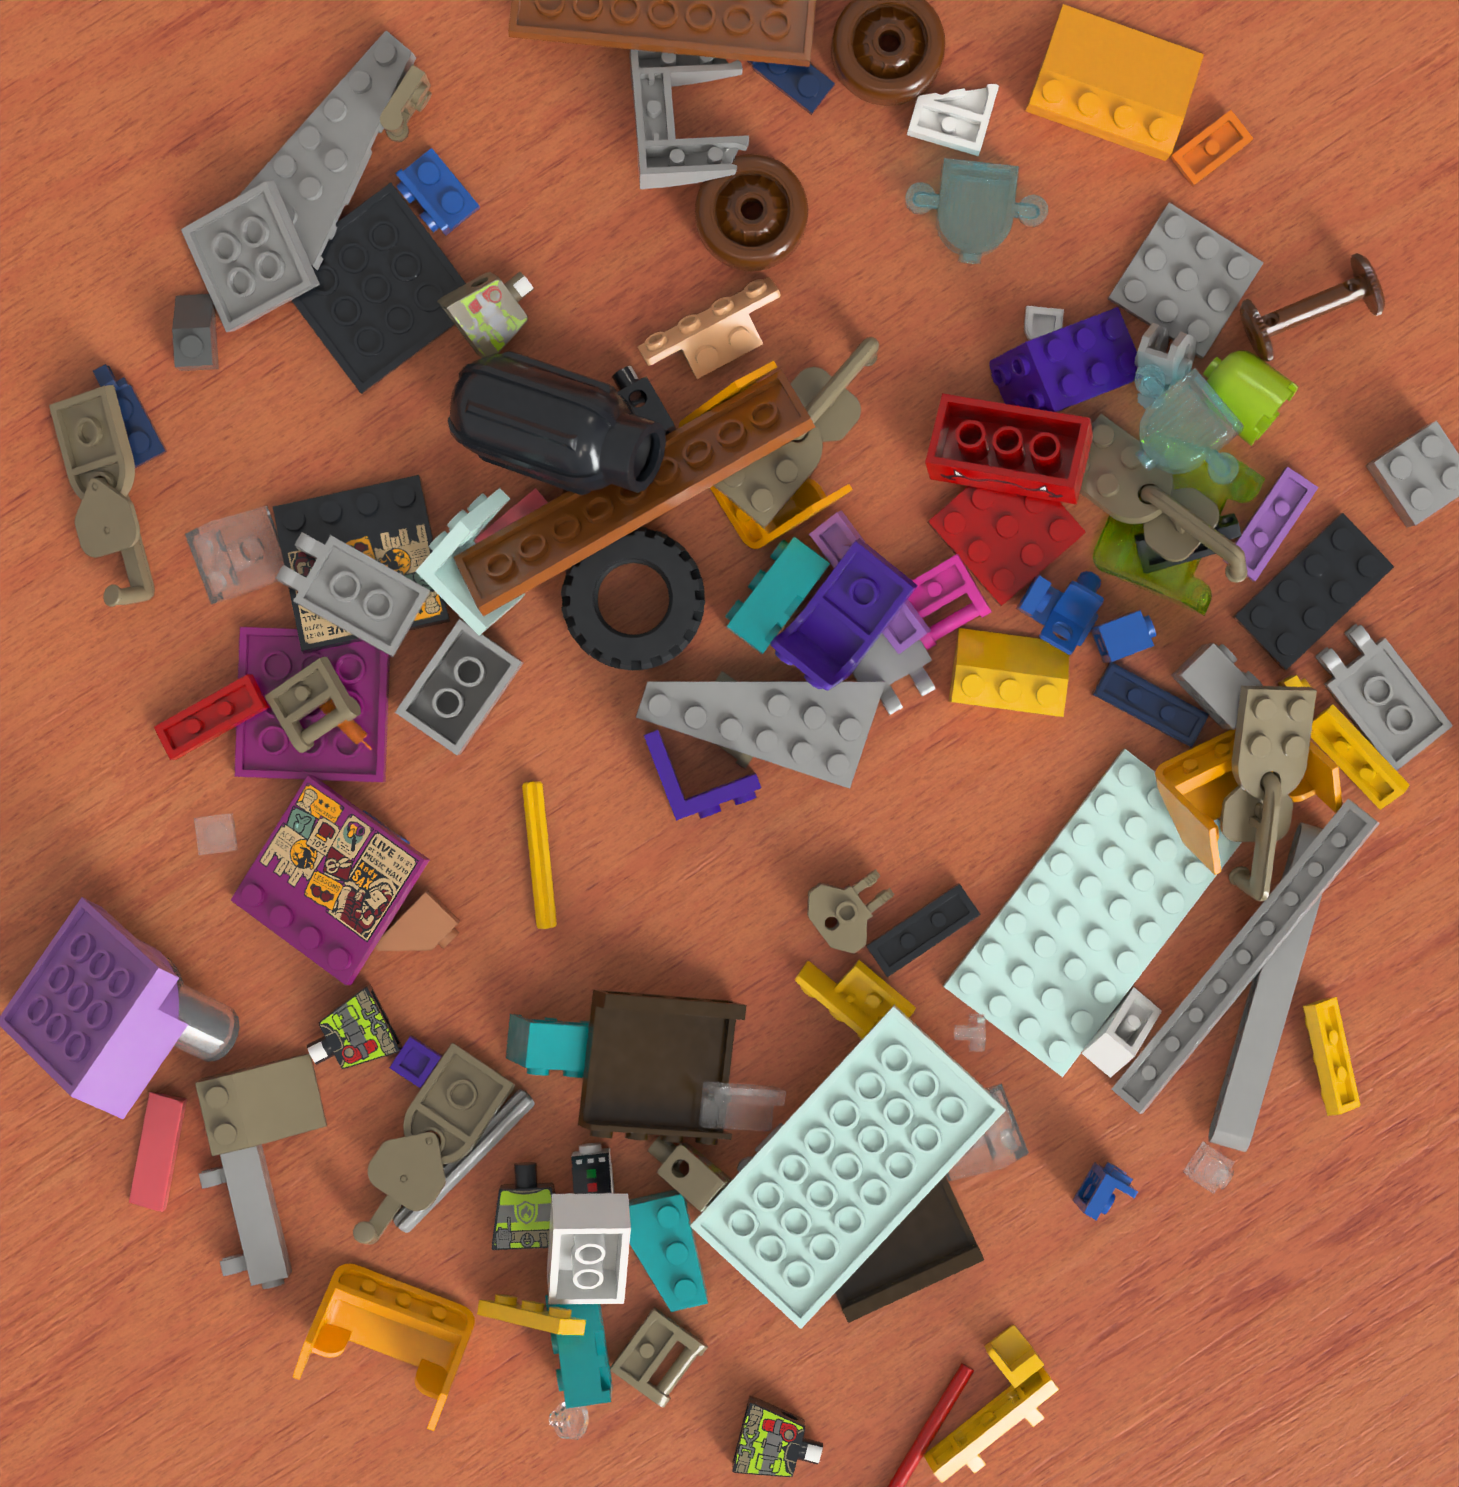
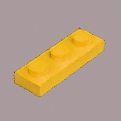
M1333 704L1313 718L1311 738L1380 810L1405 793L1410 784Z
M1337 997L1324 998L1303 1006L1305 1024L1310 1035L1313 1060L1317 1067L1321 1085V1096L1325 1103L1327 1116L1340 1115L1360 1107Z
M495 1294V1300H479L477 1315L554 1334L584 1335L586 1320L571 1317L572 1310L549 1307V1311L544 1310V1303L522 1300V1305L517 1304L518 1297Z

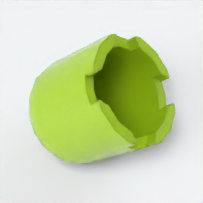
M1238 350L1230 353L1223 360L1216 357L1206 368L1203 375L1208 379L1202 390V399L1204 405L1212 414L1252 446L1256 439L1258 440L1279 416L1280 413L1277 410L1286 400L1290 401L1299 386L1249 351Z

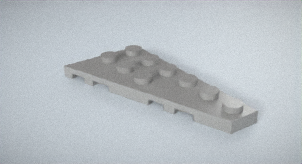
M385 31L240 194L246 193L265 181L274 180L308 259L317 271L323 261L321 255L329 239H333L338 228L336 226L338 218L344 206L349 205L372 155L371 147L378 132L382 133L384 129L380 122L381 113L416 60L415 55L388 31Z
M647 681L636 718L850 789L886 682L842 681L827 691L825 689H817L807 681Z

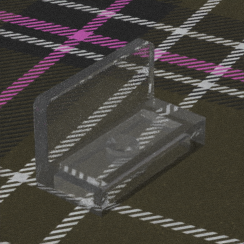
M703 1082L699 1125L704 1128L770 1131L772 1129L774 1105L785 1106L786 1091L774 1086Z

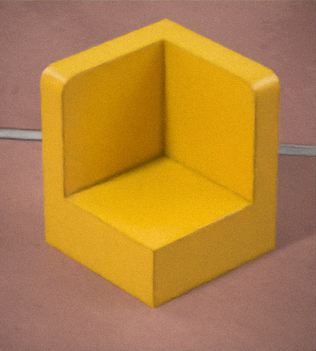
M1015 1325L1009 1326L984 1346L988 1355L1014 1388L1044 1366L1040 1356Z

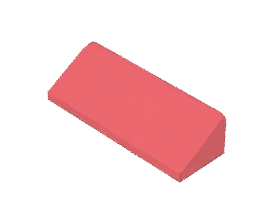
M154 1092L149 1093L129 1203L160 1212L166 1209L187 1102L186 1098Z

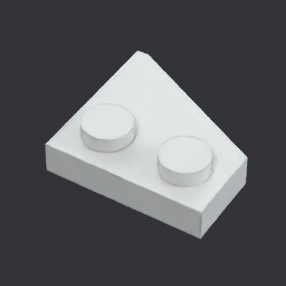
M988 84L986 88L965 91V88L950 90L943 95L937 93L919 95L907 135L979 156L999 85Z

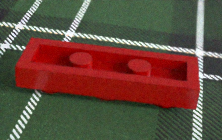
M247 674L154 726V729L169 759L177 760L268 709L269 706L253 674Z

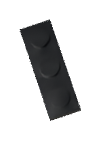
M958 883L866 946L885 975L889 977L981 914L960 883Z

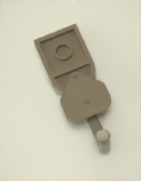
M874 337L864 339L833 376L818 367H809L801 371L791 382V386L811 417L815 428L713 485L763 529L817 468L822 455L823 442L843 439L859 420L861 414L860 403L846 387L864 366H872L876 362L879 349L878 340Z
M114 385L102 386L49 405L69 482L76 495L82 500L75 516V527L81 548L88 556L94 558L118 551L122 552L131 587L120 588L115 584L109 585L103 595L105 604L114 607L116 605H128L150 600L155 592L154 583L143 546L135 507L128 496L135 478V464Z
M1100 414L1092 423L1093 439L1080 494L1120 522L1128 524L1143 523L1146 545L1164 559L1172 562L1183 561L1202 543L1229 563L1225 568V574L1230 581L1235 583L1242 582L1248 572L1245 553L1242 548L1214 529L1219 521L1217 505L1195 488L1174 489L1172 474L1167 463L1103 414Z
M1241 686L1232 755V772L1238 786L1223 800L1220 829L1222 834L1231 841L1255 842L1251 876L1248 868L1240 866L1231 871L1229 881L1253 899L1261 902L1267 900L1270 892L1276 841L1282 839L1288 833L1291 825L1293 801L1288 794L1299 785L1307 767L1317 690L1311 687Z
M452 1043L407 1109L403 1125L405 1137L385 1141L370 1161L368 1166L369 1180L387 1196L369 1222L362 1221L355 1225L353 1229L354 1239L362 1244H375L402 1205L412 1211L428 1209L446 1184L443 1164L457 1162L471 1152L515 1087V1084Z

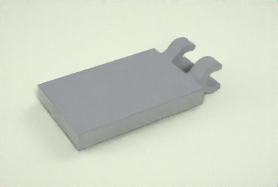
M301 532L295 543L296 548L317 560L307 577L283 565L276 576L277 581L298 591L293 600L294 603L394 657L429 596L430 590L331 535L324 545Z
M1355 624L1344 634L1360 651L1361 655L1345 666L1332 648L1328 649L1326 647L1315 658L1332 676L1331 679L1324 683L1325 687L1363 736L1397 771L1453 725L1387 639L1381 638L1375 643L1362 625L1358 626Z
M882 633L852 672L857 682H886L880 700L889 715L903 708L890 684L904 676L910 675L921 696L936 689L923 668L932 659L920 639L898 655Z

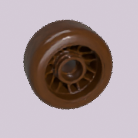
M852 0L841 12L833 32L831 56L835 71L843 85L852 94L866 102L882 106L906 103L921 95L935 80L945 54L944 28L938 14L926 0ZM885 35H891L898 40L899 48L894 52H886L880 48L878 40Z
M760 154L735 156L732 164L737 165L736 174L704 181L701 184L695 204L697 231L703 245L721 263L743 271L769 269L786 260L800 244L808 221L807 196L797 176L780 161ZM747 202H756L761 206L763 213L756 220H748L741 213L742 206Z

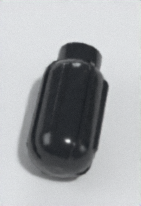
M516 352L494 353L475 360L471 364H467L459 372V379L451 395L448 425L451 435L457 442L473 453L478 454L479 458L485 462L579 495L589 494L591 491L600 490L611 484L639 493L653 482L664 457L666 435L662 424L638 416L637 410L622 395L618 394L612 385Z

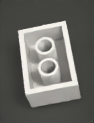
M552 1194L547 1259L548 1304H624L631 1231L628 1194Z

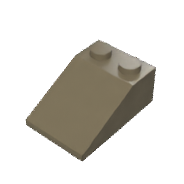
M309 1053L204 1077L195 1083L212 1156L258 1146L327 1126L316 1074Z

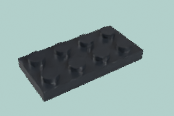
M1340 513L1253 596L1233 618L1283 670H1287L1388 574L1394 566L1344 513Z

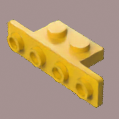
M860 960L854 964L837 984L810 961L804 964L795 978V981L806 995L816 998L829 1009L830 1014L836 1020L844 1022L853 1029L861 1040L894 1005L908 1018L916 1009L914 1005Z

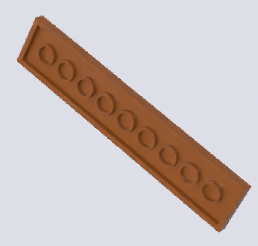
M781 369L667 434L665 452L660 469L653 482L645 490L636 493L611 484L600 490L591 491L586 495H579L568 491L453 558L477 608L485 616L815 428V425Z

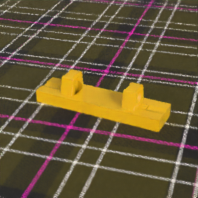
M1040 1368L1016 1388L1013 1385L1008 1387L924 1454V1458L942 1483L965 1464L973 1473H976L986 1465L979 1453L1024 1417L1032 1427L1043 1420L1044 1416L1039 1411L1038 1406L1056 1393L1059 1388L1045 1368Z

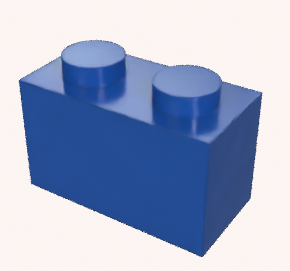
M1141 610L1130 612L1094 626L1091 629L1103 663L1114 662L1154 646L1152 638L1157 636L1150 616H1143Z

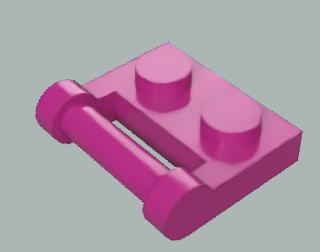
M959 554L912 580L918 586L908 600L922 618L965 593L968 594L972 603L929 627L931 631L920 639L927 650L937 645L936 640L980 615L983 618L992 613L990 606Z

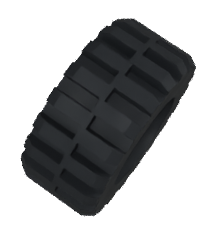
M640 527L569 567L565 573L566 576L561 590V608L568 630L580 648L597 661L610 667L633 671L660 666L675 658L687 647L701 624L704 614L705 592L698 566L679 542L658 530L654 531L646 527ZM630 563L643 564L654 569L665 581L669 592V605L662 621L652 630L634 635L625 634L612 628L602 617L598 606V592L604 578L613 569Z

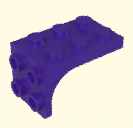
M1119 307L1026 341L989 362L992 379L998 386L1005 404L1052 412L1062 411L1143 378V376L1135 374L1138 367L1135 366L1137 351Z
M859 538L855 540L804 610L783 632L772 639L770 645L776 650L775 654L781 661L788 665H795L801 670L809 684L817 689L829 691L852 674L918 585Z

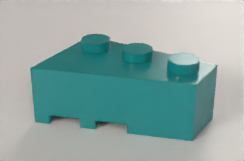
M793 537L790 543L784 539L780 542L770 556L775 560V563L767 573L762 569L759 570L747 586L753 592L744 603L738 599L725 616V618L730 620L726 628L760 654L766 651L772 639L777 636L830 565L828 561L796 537Z
M510 1014L506 1059L527 1068V1074L548 1076L550 1069L563 1070V1076L583 1078L590 1021H557V1018L545 1017V1020L525 1019L522 1015Z
M675 1189L630 1199L631 1231L629 1244L670 1311L674 1312L708 1304V1294L693 1229L690 1227L691 1220L686 1199Z
M545 1295L547 1311H549V1307L566 1308L572 1310L571 1317L586 1320L584 1335L551 1333L553 1353L559 1354L561 1368L556 1369L559 1391H564L566 1409L611 1402L613 1384L601 1304H548V1295Z

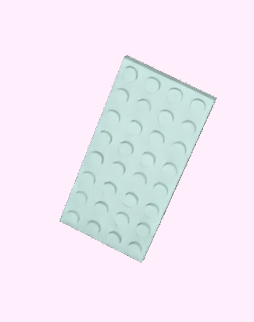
M1126 749L1120 752L943 985V987L1062 1077L1216 877L1182 842L1157 788L1154 770ZM1216 819L1214 822L1219 829L1217 843L1222 869L1242 842H1234L1226 838L1221 832L1220 821Z
M894 1005L716 1196L710 1205L691 1223L690 1227L802 1329L1006 1111V1107Z

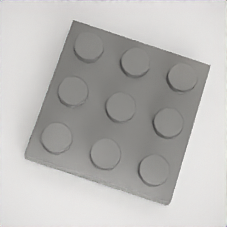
M274 180L261 183L181 229L226 332L236 331L320 285Z
M1169 202L1107 299L1149 326L1155 323L1168 328L1169 339L1172 341L1175 340L1180 332L1197 337L1196 356L1202 359L1264 262Z

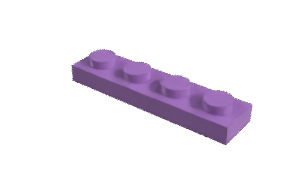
M842 510L836 512L809 534L834 568L855 540L859 538L863 540ZM907 600L883 631V634L899 655L931 630L910 601Z

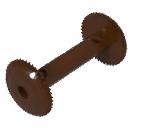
M1358 253L1351 255L1350 262L1354 278L1262 317L1251 300H1244L1240 307L1241 320L1246 335L1258 357L1268 362L1273 360L1274 354L1270 337L1360 299L1364 300L1372 314L1375 316L1381 315L1385 307L1384 294L1376 272L1369 260Z

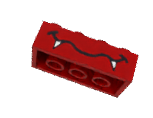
M942 393L925 461L930 480L1077 505L1093 439L1091 419Z

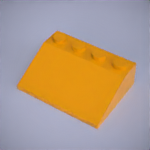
M1063 4L1025 111L1166 161L1171 156L1179 135L1204 54Z

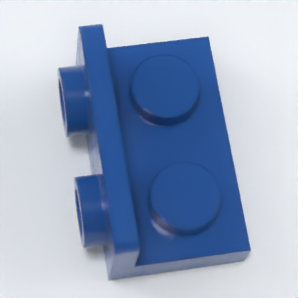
M432 148L404 171L400 169L395 173L401 181L396 185V188L409 204L414 200L420 204L424 212L419 216L433 233L440 229L447 236L480 209L477 202Z
M1094 1162L1072 1201L1084 1214L1097 1221L1100 1214L1105 1215L1113 1205L1116 1197L1113 1194L1115 1188L1133 1198L1136 1197L1138 1191L1131 1185L1133 1179L1126 1175L1127 1173L1109 1162L1103 1167Z

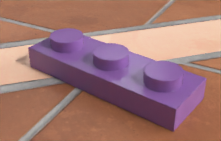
M1289 467L1284 468L1241 532L1242 536L1238 537L1235 541V544L1242 548L1245 553L1248 570L1246 577L1252 581L1257 580L1319 488Z

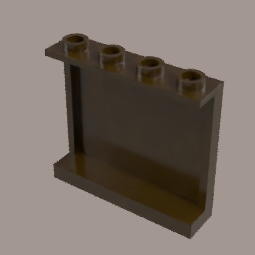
M593 989L578 1125L590 1130V1136L600 1138H612L613 1132L626 1133L625 1138L633 1140H648V1134L661 1135L660 1140L682 1143L683 1136L696 1137V1143L717 1145L718 1139L731 1140L732 1134L723 1131L735 1023L736 1019L745 1020L747 1005L729 1000Z
M946 1176L934 1186L835 1292L848 1323L984 1261L983 1255Z

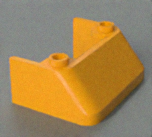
M772 361L734 381L682 419L678 428L757 384L760 379L777 368L776 363ZM808 478L763 529L714 486L710 487L742 541L753 549H759L853 490L850 484H847L826 496L822 487L813 479Z
M1236 728L1163 762L1155 771L1157 788L1182 842L1214 875L1221 872L1217 843L1219 829L1214 820L1221 817L1224 798L1238 786L1232 772V755ZM1310 740L1305 774L1299 785L1288 795L1293 802H1301L1316 795L1333 812L1337 813L1342 806L1339 767Z
M343 1264L334 1271L304 1341L293 1378L300 1380L311 1352L331 1358L341 1355L348 1341L362 1345L418 1367L414 1378L416 1388L422 1394L438 1400L427 1429L434 1431L474 1328L475 1317L467 1307L356 1264Z

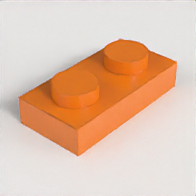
M1229 110L1171 155L1170 159L1193 187L1252 142L1254 138L1234 112Z

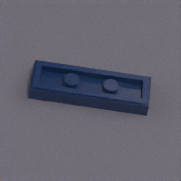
M1112 662L1108 663L1092 693L1093 696L1189 747L1194 745L1210 715Z

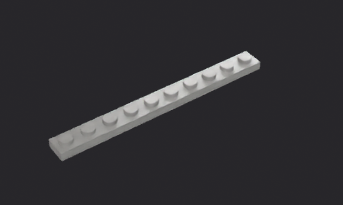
M1351 799L1346 800L1271 892L1267 900L1262 903L1111 1090L1139 1114L1145 1112L1380 824L1377 820Z

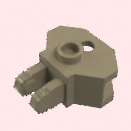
M876 869L852 886L848 884L846 887L840 888L820 882L808 891L807 916L831 948L850 953H856L863 948L867 941V920L873 917L871 913L895 895L890 888L883 890L866 905L857 894L866 887L872 886L880 877ZM828 917L837 918V924L833 928H828L825 926V920Z

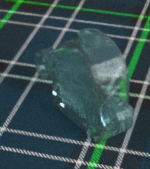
M944 158L941 164L938 194H935L934 189L929 184L918 182L911 185L905 195V204L914 214L921 215L929 212L931 209H936V228L939 237L951 251L959 254L958 262L967 264H981V256L996 250L1009 234L1013 218L1019 219L1025 226L1036 227L1048 215V205L1038 195L1026 196L1020 203H1015L1019 166Z
M1146 365L1140 368L1135 376L1136 390L1142 396L1152 397L1155 401L1146 409L1140 422L1139 442L1141 449L1135 453L1137 459L1148 471L1156 467L1159 470L1173 474L1192 471L1206 461L1208 464V475L1213 482L1221 485L1231 483L1238 474V461L1233 455L1225 452L1219 453L1218 451L1243 431V424L1196 368L1169 390L1164 388L1165 375L1159 367Z

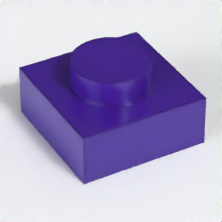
M411 1035L389 1068L421 1088L442 1055Z

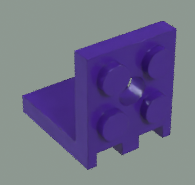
M659 729L644 735L676 821L695 813L699 814L700 819L711 816L721 811L719 804L732 799L735 805H739L757 798L755 791L761 789V785L756 773H752L685 799Z

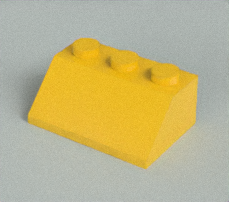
M958 628L948 702L1064 717L1069 681V654L1038 638Z

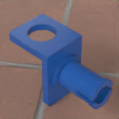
M1085 571L1080 573L1077 582H1070L1051 610L1039 635L1042 640L1069 655L1074 652L1084 629L1104 601V598L1096 593L1101 586L1099 576L1093 572ZM1053 626L1065 627L1069 631L1071 639H1059L1053 632Z

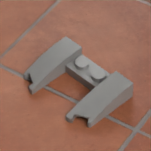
M630 49L629 59L634 99L640 189L693 184L736 174L737 165L732 164L738 150H747L749 135L676 139L671 87L742 75V63L736 60L728 64L724 58Z

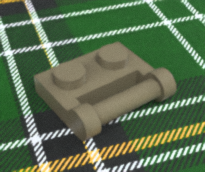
M413 64L380 116L382 127L386 130L388 137L394 142H402L408 137L409 128L407 123L416 110L421 112L426 107L432 96V93L428 91L431 84L426 73Z
M327 657L317 659L265 695L292 745L300 753H304L313 747L315 740L343 721H351L361 714L359 704L353 697L349 696ZM332 699L336 709L308 728H302L299 720Z
M654 1307L611 1365L610 1370L664 1408L671 1399L669 1396L671 1391L698 1355L702 1356L708 1345ZM679 1341L686 1347L657 1386L649 1382V1379L675 1343Z

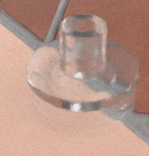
M969 1014L968 1025H954V1040H968L969 1052L985 1051L986 1026L984 1014Z
M565 1401L559 1404L556 1411L551 1412L549 1416L550 1425L554 1426L557 1435L562 1439L578 1440L583 1437L588 1427L589 1416L586 1406L566 1409Z

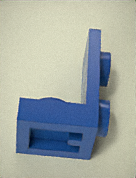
M1038 575L1033 579L1016 609L1044 626L1051 610L1063 593L1052 587L1050 581ZM1095 613L1084 629L1077 646H1081L1098 619L1097 613ZM1053 626V632L1067 640L1071 639V635L1065 627Z

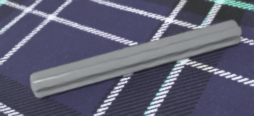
M521 1089L518 1090L499 1109L471 1152L461 1160L443 1166L446 1184L434 1203L423 1211H412L403 1206L393 1218L395 1225L405 1233L410 1232L534 1106L535 1102L531 1096Z

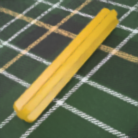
M540 781L525 782L522 785L536 926L538 929H549L556 927L557 919L543 784Z

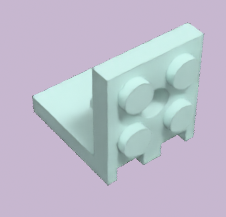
M500 488L489 497L482 493L467 508L469 513L464 509L461 510L447 524L450 532L443 531L431 542L428 547L433 552L416 570L479 636L525 595L524 593L483 616L477 608L453 558L476 544L473 540L510 500Z

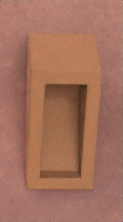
M428 890L381 937L375 948L378 951H432L439 944L444 949L459 934L454 927L460 920Z

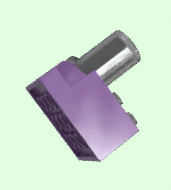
M81 897L0 1015V1027L71 1097L121 1119L125 1118L173 1046L206 1062L217 1061L233 1048L240 1028L239 1017L233 1008L184 985L180 972L169 958L153 946L135 938L104 908Z

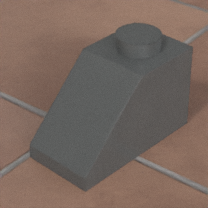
M210 294L176 296L172 327L175 368L180 371L219 369L215 306Z

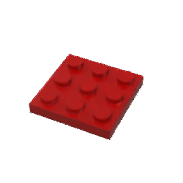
M971 486L964 489L927 522L955 555L959 554L966 568L1000 607L1086 533L1058 501Z

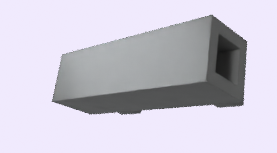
M261 1144L220 1154L223 1167L201 1171L202 1173H199L202 1189L227 1183L244 1253L222 1258V1261H220L223 1276H228L248 1270L251 1286L262 1284L263 1289L280 1286L285 1283L284 1278L289 1277L292 1268L263 1146Z

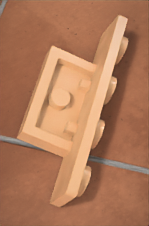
M770 277L764 280L752 281L743 291L732 297L720 298L712 304L711 308L698 315L686 316L679 321L677 326L665 332H657L650 335L645 340V343L638 346V349L648 366L682 349L693 374L699 379L763 345L749 313L779 298L781 294Z

